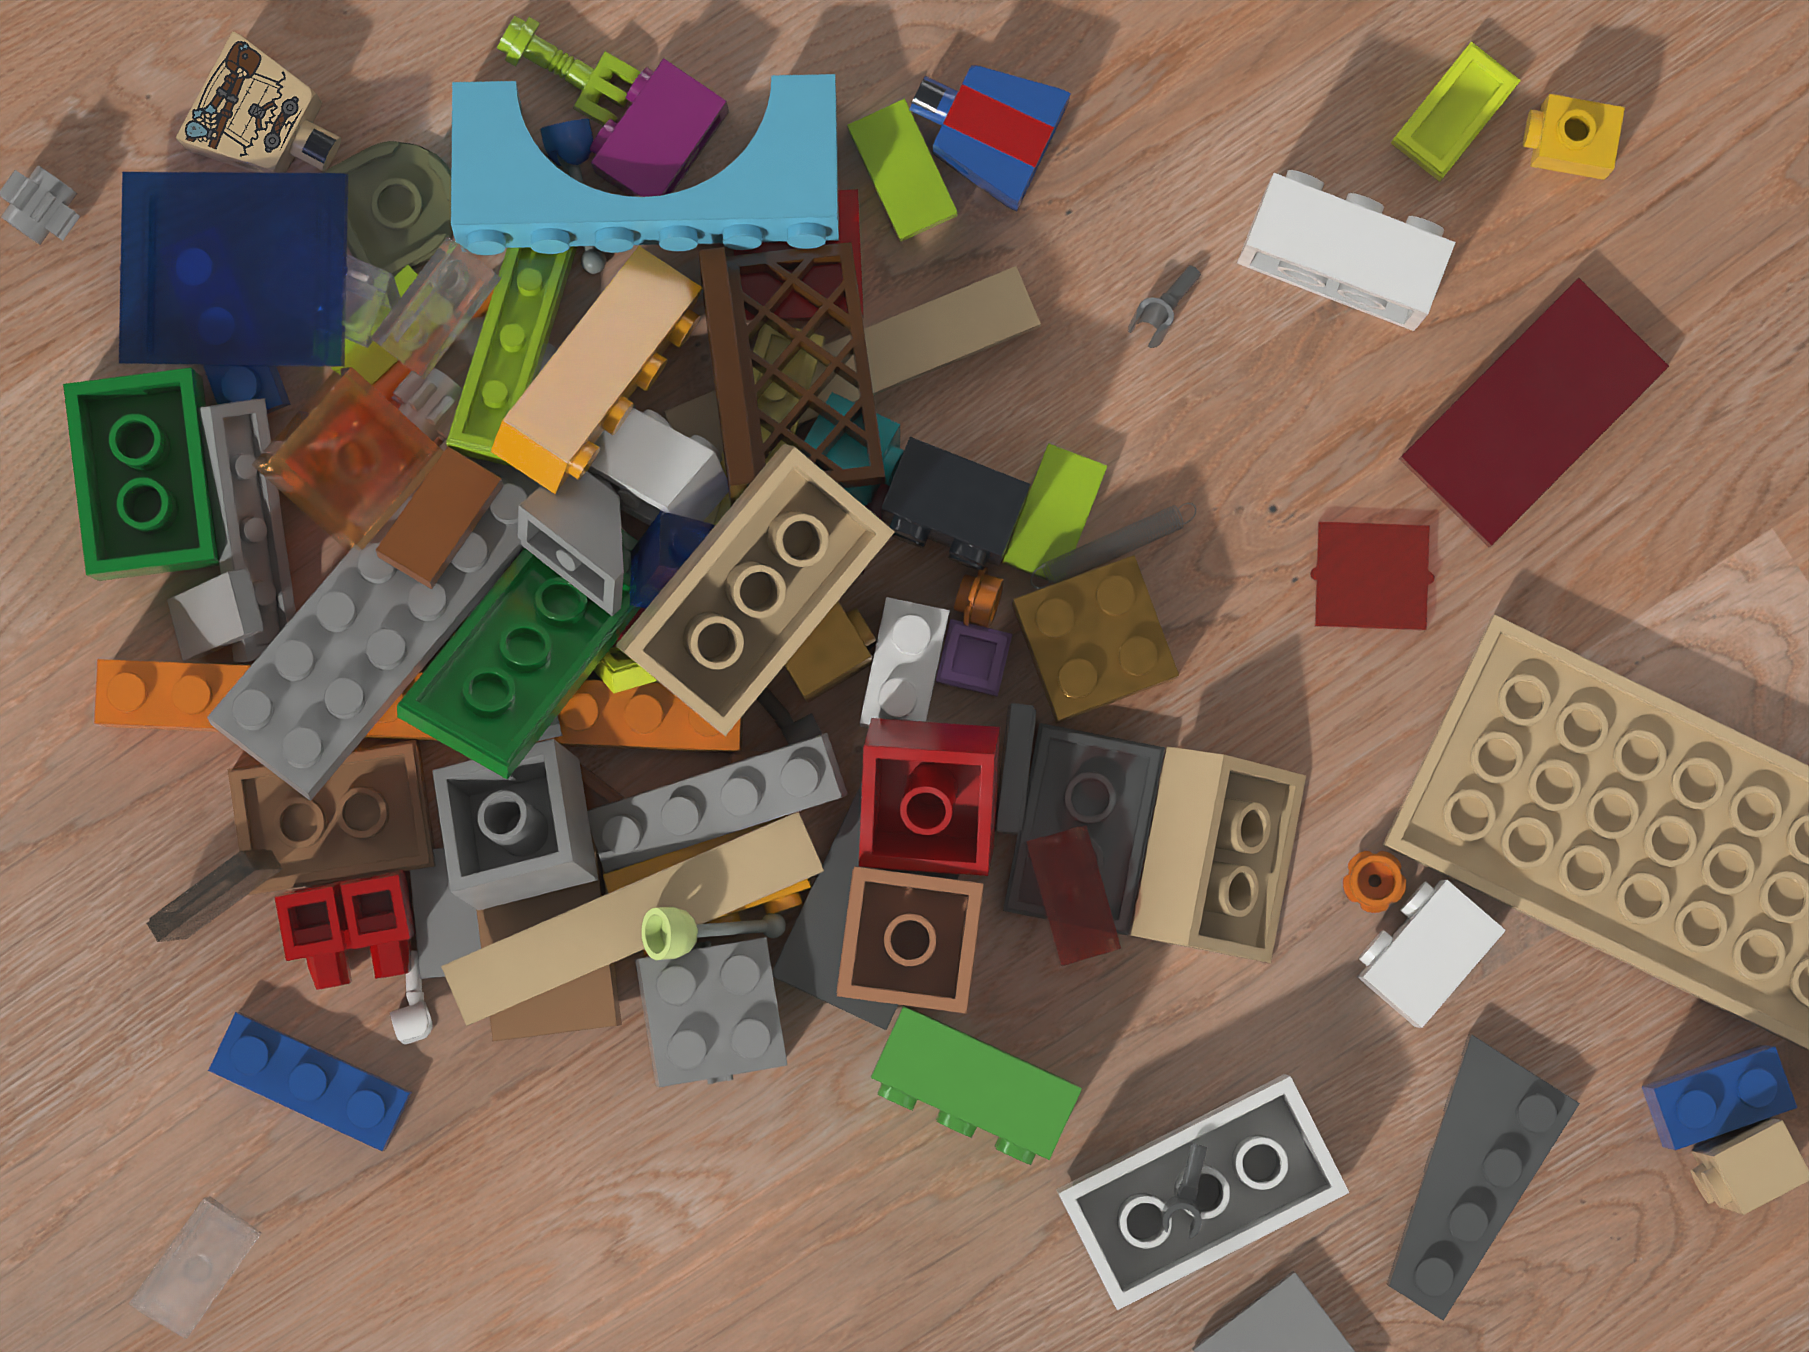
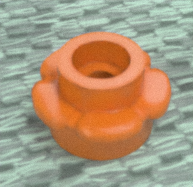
M985 567L983 571L979 570L977 577L964 575L956 596L954 611L964 613L963 624L965 626H969L972 623L987 628L991 626L1001 600L1004 579L988 575V567Z
M1363 851L1356 854L1349 861L1347 866L1349 873L1343 878V889L1347 898L1351 902H1358L1362 910L1370 913L1386 911L1391 902H1398L1404 895L1406 878L1401 875V863L1393 854L1386 851H1379L1377 854ZM1371 875L1379 876V886L1372 887L1369 885L1368 879Z

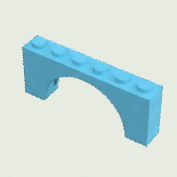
M835 74L771 75V91L766 112L755 136L745 150L730 165L709 180L676 193L650 197L622 196L600 191L578 182L555 166L542 153L525 126L516 81L452 82L451 227L457 249H467L469 252L477 255H496L504 252L505 248L531 247L532 250L539 253L558 254L567 251L572 246H595L600 251L619 253L632 249L633 245H659L661 248L669 251H688L697 247L698 244L723 243L724 246L730 249L749 250L759 247L762 242H787L795 248L810 249L820 247L826 241H839Z

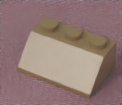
M1167 746L1151 832L1147 844L1140 890L1135 906L1131 936L1271 963L1306 775L1224 754Z

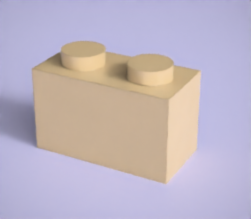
M1767 1118L1724 1133L1691 1151L1699 1166L1690 1171L1707 1203L1710 1204L1715 1201L1720 1208L1742 1215L1809 1181V1169L1783 1120Z

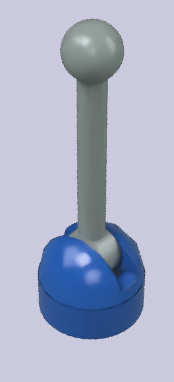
M590 119L566 121L540 128L543 147L549 159L557 166L568 169L570 177L583 183L580 165L589 158L591 154L590 147L593 143ZM584 246L585 252L581 257L583 269L591 274L599 273L606 265L604 253L595 246Z

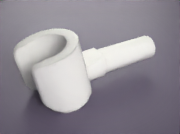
M411 951V971L406 974V996L409 1006L390 1012L397 1039L403 1044L424 1039L433 1029L432 1019L424 1001V992H422L418 951Z

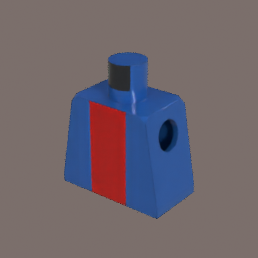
M971 65L959 91L925 76L915 94L909 111L941 125L933 144V154L938 159L1006 207L1017 212L1065 113L1071 93L1053 86L985 67Z

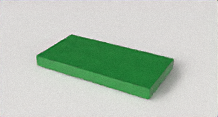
M524 548L397 704V717L503 778L508 779L649 598L650 586L624 572L621 609L611 616Z

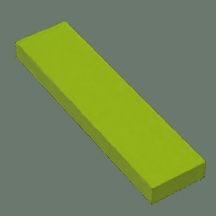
M578 246L569 247L567 251L558 254L539 253L532 250L531 247L507 248L446 444L448 447L464 456L510 466L509 463L492 453L491 449L502 420L539 374Z

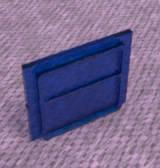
M122 172L121 264L119 266V364L345 367L346 275L348 273V174Z

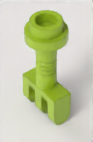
M514 16L496 48L507 55L505 61L516 67L523 56L544 69L548 68L549 72L559 75L566 82L582 90L574 104V110L602 126L609 119L616 122L618 118L611 111L600 107L597 103L602 96L624 108L628 102L626 99L627 93L609 82L613 75H616L622 81L633 84L641 72L606 51L594 69L579 59L574 60V57L569 56L568 53L563 54V50H558L556 46L535 35L540 22L531 17H528L525 22L519 17Z

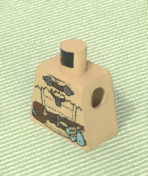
M233 31L176 136V139L185 149L195 154L278 180L285 176L294 157L325 171L333 161L341 143V137L313 123L322 105L318 95L252 43Z

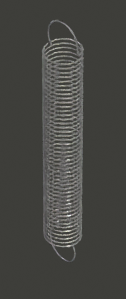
M1185 503V504H1183V505H1186V504H1191V505H1193L1194 508H1195V514H1196V506H1195L1193 503ZM1173 505L1170 508L1164 509V511L1161 510V512L1153 514V516L1150 515V517L1139 520V522L1119 529V531L1116 530V532L1108 534V536L1105 535V537L1085 544V546L1074 549V551L1071 550V552L1060 555V557L1054 558V560L1051 559V561L1043 563L1038 569L1043 568L1044 574L1049 581L1047 585H1054L1047 577L1044 566L1050 579L1056 584V581L1059 583V580L1061 582L1075 577L1078 574L1084 573V571L1095 568V566L1097 567L1109 560L1118 558V556L1129 553V551L1160 539V537L1162 538L1174 533V531L1182 529L1183 524L1189 521L1183 523L1179 511L1180 507L1177 508ZM1173 507H1175V508L1177 509V511L1179 512L1180 517H1181V520H1182V524L1180 523L1179 516H1178L1177 512L1175 511V509H1174ZM1046 563L1048 564L1049 570H1050V572H1051L1053 578L1055 579V581H1054V580L1052 579V577L1050 576V574H1049V572H1048V569H1047ZM1032 574V576H1031V578H1030V583H1031V585H1032L1034 588L1040 589V588H1044V587L1047 586V585H1045V586H1043V587H1036V586H1034L1033 583H1032V577H1033V574Z

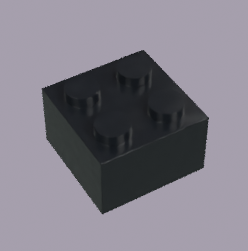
M909 437L882 505L881 521L890 524L889 527L895 532L892 537L924 548L927 540L930 539L950 547L949 559L966 567L983 571L987 562L998 567L1000 566L1031 484Z

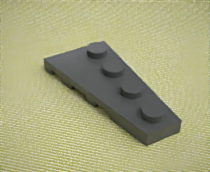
M1472 1034L1467 1036L1461 1055V1063L1444 1106L1443 1118L1433 1148L1430 1149L1424 1167V1176L1415 1203L1411 1207L1387 1280L1389 1287L1443 1321L1580 1104Z

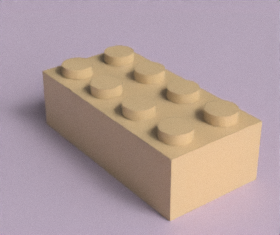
M783 444L616 644V647L711 726L726 736L895 532L797 448Z

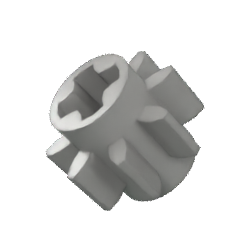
M40 166L35 168L29 178L14 170L0 190V196L10 203L1 218L39 245H41L49 232L63 241L80 218L74 210L68 207L77 193Z
M435 368L424 379L412 370L393 392L394 396L392 399L400 407L392 415V419L413 440L429 448L437 437L442 441L448 438L463 389L451 378Z

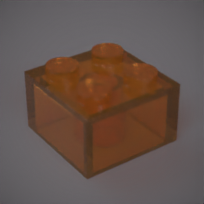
M352 367L334 370L252 463V466L343 548L351 550L355 547L357 550H363L426 478L444 451Z

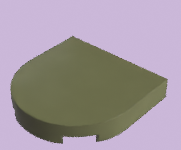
M397 141L378 143L311 178L373 292L385 286L406 265L415 270L435 259L449 246L454 238L451 227V170L437 154L421 146Z

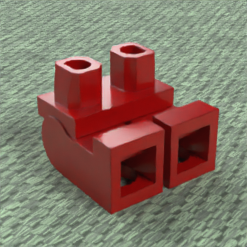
M404 870L288 890L274 897L286 961L306 958L316 990L342 986L352 982L346 949L370 946L375 979L403 975L411 971L410 938L416 934Z

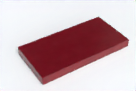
M1577 278L1436 420L1399 460L1488 547H1491L1660 377L1669 365L1580 278Z

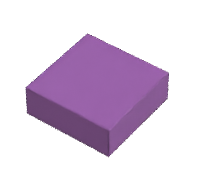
M950 619L936 682L997 697L1012 634L973 624L965 626L961 621Z

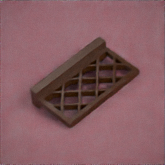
M852 243L726 256L725 247L699 250L701 287H703L702 294L730 507L765 467L766 457L781 440L787 445L797 448L843 488L885 484V472ZM838 263L841 265L843 281L828 299L801 281L813 266ZM796 268L792 274L785 270ZM767 272L783 284L763 306L742 291L741 274ZM792 291L819 309L800 332L774 314ZM844 297L847 313L837 306ZM745 309L755 316L748 326ZM828 316L848 329L851 335V340L836 357L809 339ZM765 323L791 341L772 365L750 350L749 341ZM800 349L827 367L809 390H806L781 372ZM852 355L854 356L856 372L846 365V362ZM753 367L763 374L756 384ZM836 374L859 391V399L845 416L818 398L819 394ZM772 382H775L799 400L781 423H778L758 408L757 400ZM809 407L835 425L834 429L817 449L789 431ZM861 413L864 430L854 424V421ZM761 426L771 433L764 443ZM846 433L867 448L869 466L842 469L828 459L826 455Z

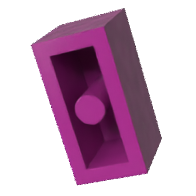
M663 58L655 71L648 67L642 70L626 95V99L632 102L631 106L619 123L609 119L601 128L590 147V151L596 154L591 162L594 172L632 197L661 196L673 193L729 113L725 99Z

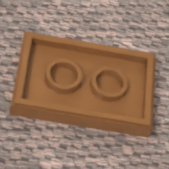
M419 740L354 749L311 801L263 764L227 769L245 895L263 894L375 876L399 870L410 871L436 866L433 851L435 846Z
M592 835L598 880L479 911L476 910L481 949L606 895L602 863ZM614 963L489 1016L492 1041L622 1025Z

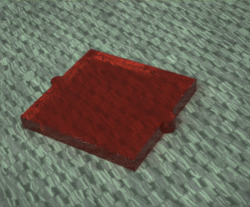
M1318 522L1316 568L1310 571V578L1316 581L1314 627L1426 631L1428 585L1435 578L1434 574L1428 571L1430 525Z

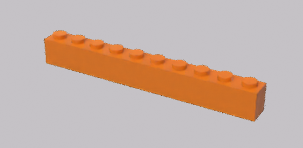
M97 659L94 724L117 728L220 732L210 724L207 717L250 668V665ZM423 673L417 674L364 738L438 741L397 717V704ZM585 680L558 714L562 736L550 738L566 747L734 754V751H742L743 716L728 734L724 736L661 683H649L613 693L603 680Z

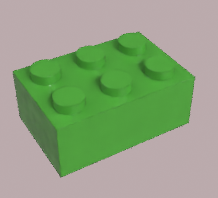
M905 1005L902 1006L871 1074L872 1079L881 1082L877 1095L912 1111L917 1100L940 1110L936 1122L970 1138L973 1137L977 1127L998 1136L995 1143L996 1150L1029 1165H1032L1036 1154L1050 1160L1082 1090L1077 1084Z

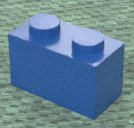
M1759 1045L1642 1086L1662 1147L1672 1150L1690 1146L1797 1108L1776 1046Z

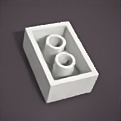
M1288 170L1286 177L1273 173L1262 196L1237 264L1414 331L1430 311L1456 242L1443 238L1444 229L1426 219L1408 216L1406 223L1383 215L1384 206L1366 196L1348 193L1346 200L1323 192L1324 183L1311 175L1295 170Z

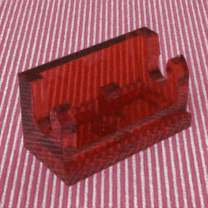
M1079 826L1026 841V851L1059 966H1065L1121 949L1087 826Z

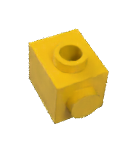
M1549 94L1541 104L1540 111L1530 109L1528 114L1523 147L1533 148L1530 167L1605 180L1615 168L1625 107Z

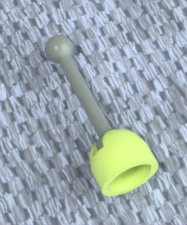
M675 907L652 908L645 914L641 933L647 954L654 960L676 959L689 953L696 944L697 937L763 933L769 938H777L784 933L786 923L780 914L768 913L762 920L696 924L695 919L686 910Z

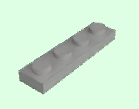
M265 398L197 408L221 575L229 571L248 569L264 626V631L231 645L234 662L256 660L296 614Z
M825 733L590 809L587 812L590 830L605 873L836 800L848 793L828 734Z

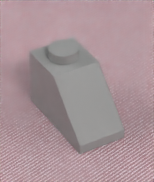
M586 472L580 480L570 475L556 494L541 485L519 504L517 537L522 540L521 545L613 616L621 609L624 574L620 496L616 494L614 488L605 478L595 473L590 474L589 472Z

